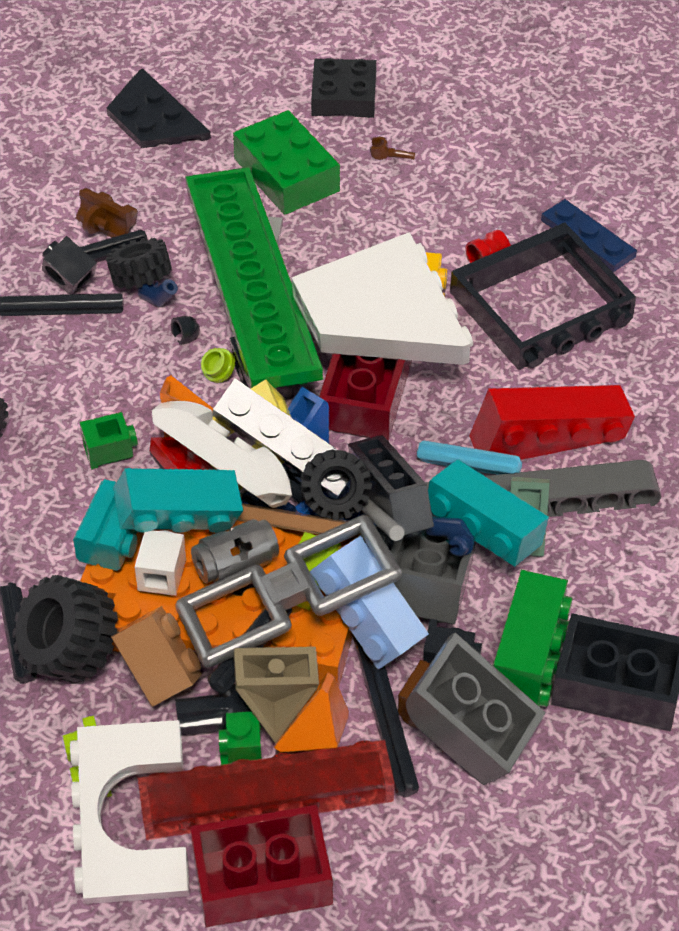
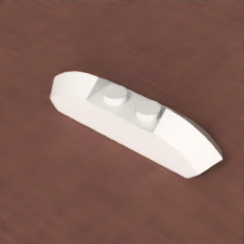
M169 401L160 403L152 410L154 425L218 470H235L238 484L272 508L287 504L292 496L288 476L278 458L265 446L254 449L239 437L233 443L226 438L230 431L213 420V411L198 403Z

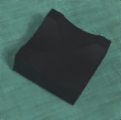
M314 59L311 116L351 115L374 118L377 60Z

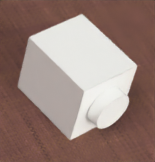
M166 530L144 532L135 563L138 591L177 595L186 561L184 534Z

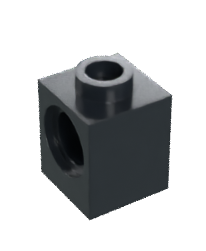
M68 236L59 243L57 241L52 242L42 254L44 257L42 271L69 294H75L95 275L97 262Z

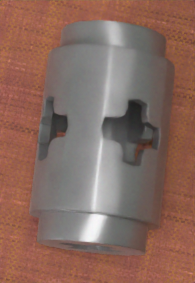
M253 519L232 527L228 532L222 531L200 539L197 545L192 546L191 555L201 580L204 583L212 581L215 583L252 565L257 564L262 567L271 563L272 558L279 555V544L275 532L267 520L257 521ZM238 546L240 554L232 556L230 549Z

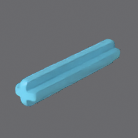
M425 440L419 443L417 457L421 461L431 464L449 466L458 459L478 472L496 475L519 473L522 468V461L516 455Z

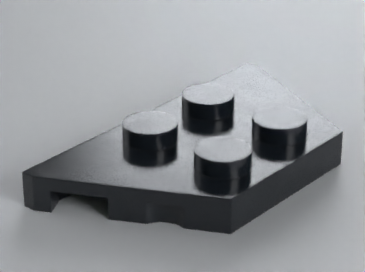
M143 68L133 76L106 107L107 115L141 148L157 147L161 144H182V140L201 138V141L211 139V131Z

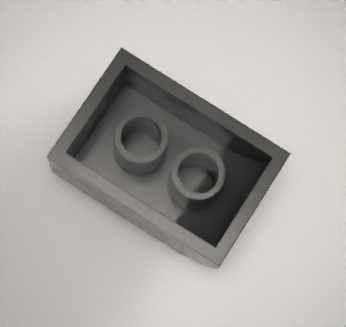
M426 529L419 535L403 537L399 541H394L390 552L402 570V577L394 582V584L417 617L438 620V623L456 624L468 581L476 541H474V548L471 553L460 557L450 552L452 546L449 545L447 537L429 536L426 533Z
M453 633L447 638L406 701L407 712L414 724L482 785H486L511 771L546 713L457 633Z

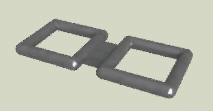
M361 515L287 549L284 558L288 565L266 574L260 565L255 564L180 598L176 602L175 607L201 663L205 667H213L234 657V648H254L288 632L291 629L292 623L285 610L304 601H308L316 615L322 616L398 581L402 577V570L370 517ZM361 533L382 570L324 597L303 559ZM253 583L272 621L213 648L195 609Z

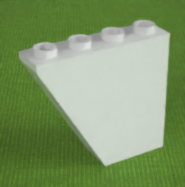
M410 232L291 277L293 297L321 352L464 365L469 363L470 347L473 346V340L466 326L461 327L456 319L458 318V313L452 299L444 297L442 293L443 286L438 273L435 270L430 271L427 265V255L422 244H416Z

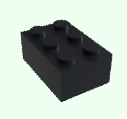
M571 613L555 676L552 704L671 731L679 696V636Z

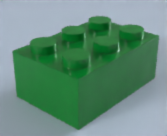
M289 110L233 132L235 161L242 168L250 167L255 183L283 215L340 192V164Z
M521 570L494 667L539 707L548 708L553 687L551 682L553 675H556L561 656L560 649L562 643L564 644L573 597L566 596L568 580Z

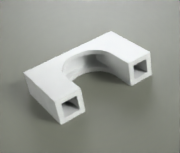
M179 720L77 727L78 740L70 741L71 765L79 766V782H72L73 808H80L81 824L73 825L74 850H82V867H75L74 871L76 894L83 893V899L86 904L190 896L186 847L152 850L127 849L113 842L104 832L101 823L103 802L109 791L121 780L136 774L183 771L182 737Z

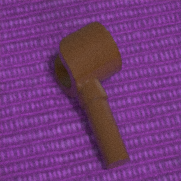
M378 136L371 140L372 147H370L371 157L374 159L383 160L387 157L415 159L416 153L388 148L387 140L384 137Z

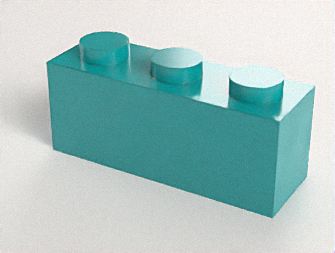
M457 459L430 479L428 495L431 512L437 517L462 519L472 533L474 541L514 567L542 545L549 516Z
M125 468L113 487L120 529H135L137 532H148L154 529H172L174 532H187L191 529H209L210 532L218 533L230 530L243 512L235 470Z

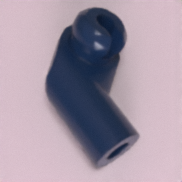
M432 517L434 527L426 529L427 535L447 537L449 545L452 546L450 552L455 556L460 557L471 553L474 548V537L462 519Z

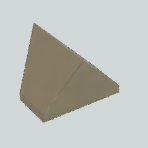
M316 647L234 648L236 690L275 743L319 686Z

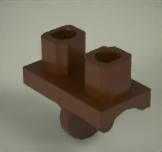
M88 188L79 191L80 207L76 214V220L82 222L84 231L90 234H95L99 231L112 238L129 233V229L135 226L138 214L136 208L130 205L121 206L115 203L111 195L103 191L96 193Z

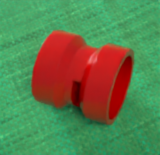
M496 229L487 233L483 240L478 238L468 242L465 248L466 256L471 263L511 246L507 236L501 230Z

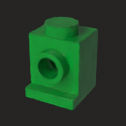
M122 412L79 422L82 443L91 470L98 468L99 465L133 457L132 447L138 446L137 436L133 424L126 425Z
M253 712L226 713V729L219 730L221 773L262 770L260 722Z

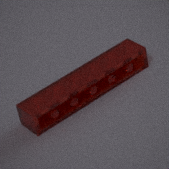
M363 740L353 745L337 748L315 749L296 754L279 753L270 758L251 761L240 759L231 764L212 767L201 765L186 771L173 773L159 772L147 777L138 778L146 840L190 834V826L317 805L318 813L394 802V779L385 740L374 742Z

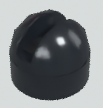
M179 316L171 320V331L174 337L182 332V339L178 341L180 345L196 340L200 333V326L193 317Z

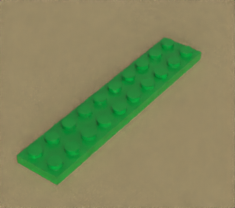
M250 167L185 176L187 192L250 388L264 380H267L274 388L323 380L321 362L306 321L293 297L292 283Z

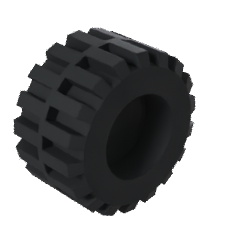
M52 575L51 578L45 577L41 579L38 586L33 585L29 589V595L27 598L23 597L20 603L21 609L19 613L16 612L14 620L16 621V628L13 629V638H16L14 650L15 653L20 654L18 659L20 663L27 666V670L32 673L68 682L85 681L86 677L91 678L96 675L97 668H103L107 662L106 657L108 653H112L114 645H112L113 639L111 637L118 632V629L115 628L118 616L117 612L112 611L115 606L112 598L107 597L108 593L104 589L98 588V586L65 576Z

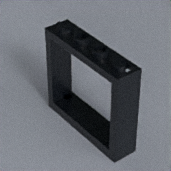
M565 222L451 271L450 293L518 370L529 365L536 367L545 358L558 352L560 354L567 353L575 344L586 339L593 341L599 338L604 331L615 326L618 328L624 327L634 316L636 296ZM563 256L607 304L522 342L478 292Z

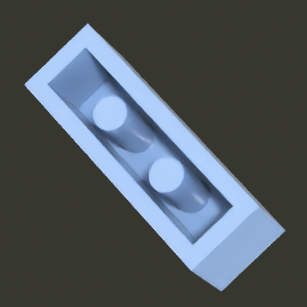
M359 536L314 567L310 573L327 596L381 571L382 568L362 537ZM394 583L336 609L378 670L429 634Z

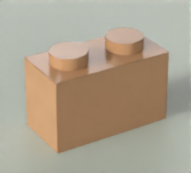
M162 606L122 627L111 637L152 707L192 686L202 675L200 672L201 664L196 653L191 648H186L179 636L181 631L178 622L172 614H167Z

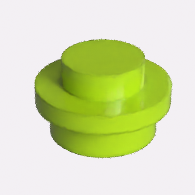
M224 348L210 349L201 360V369L204 376L214 383H220L228 379L235 368L233 354Z

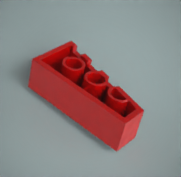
M621 385L488 388L469 437L474 449L516 455L520 457V460L625 439L635 415Z

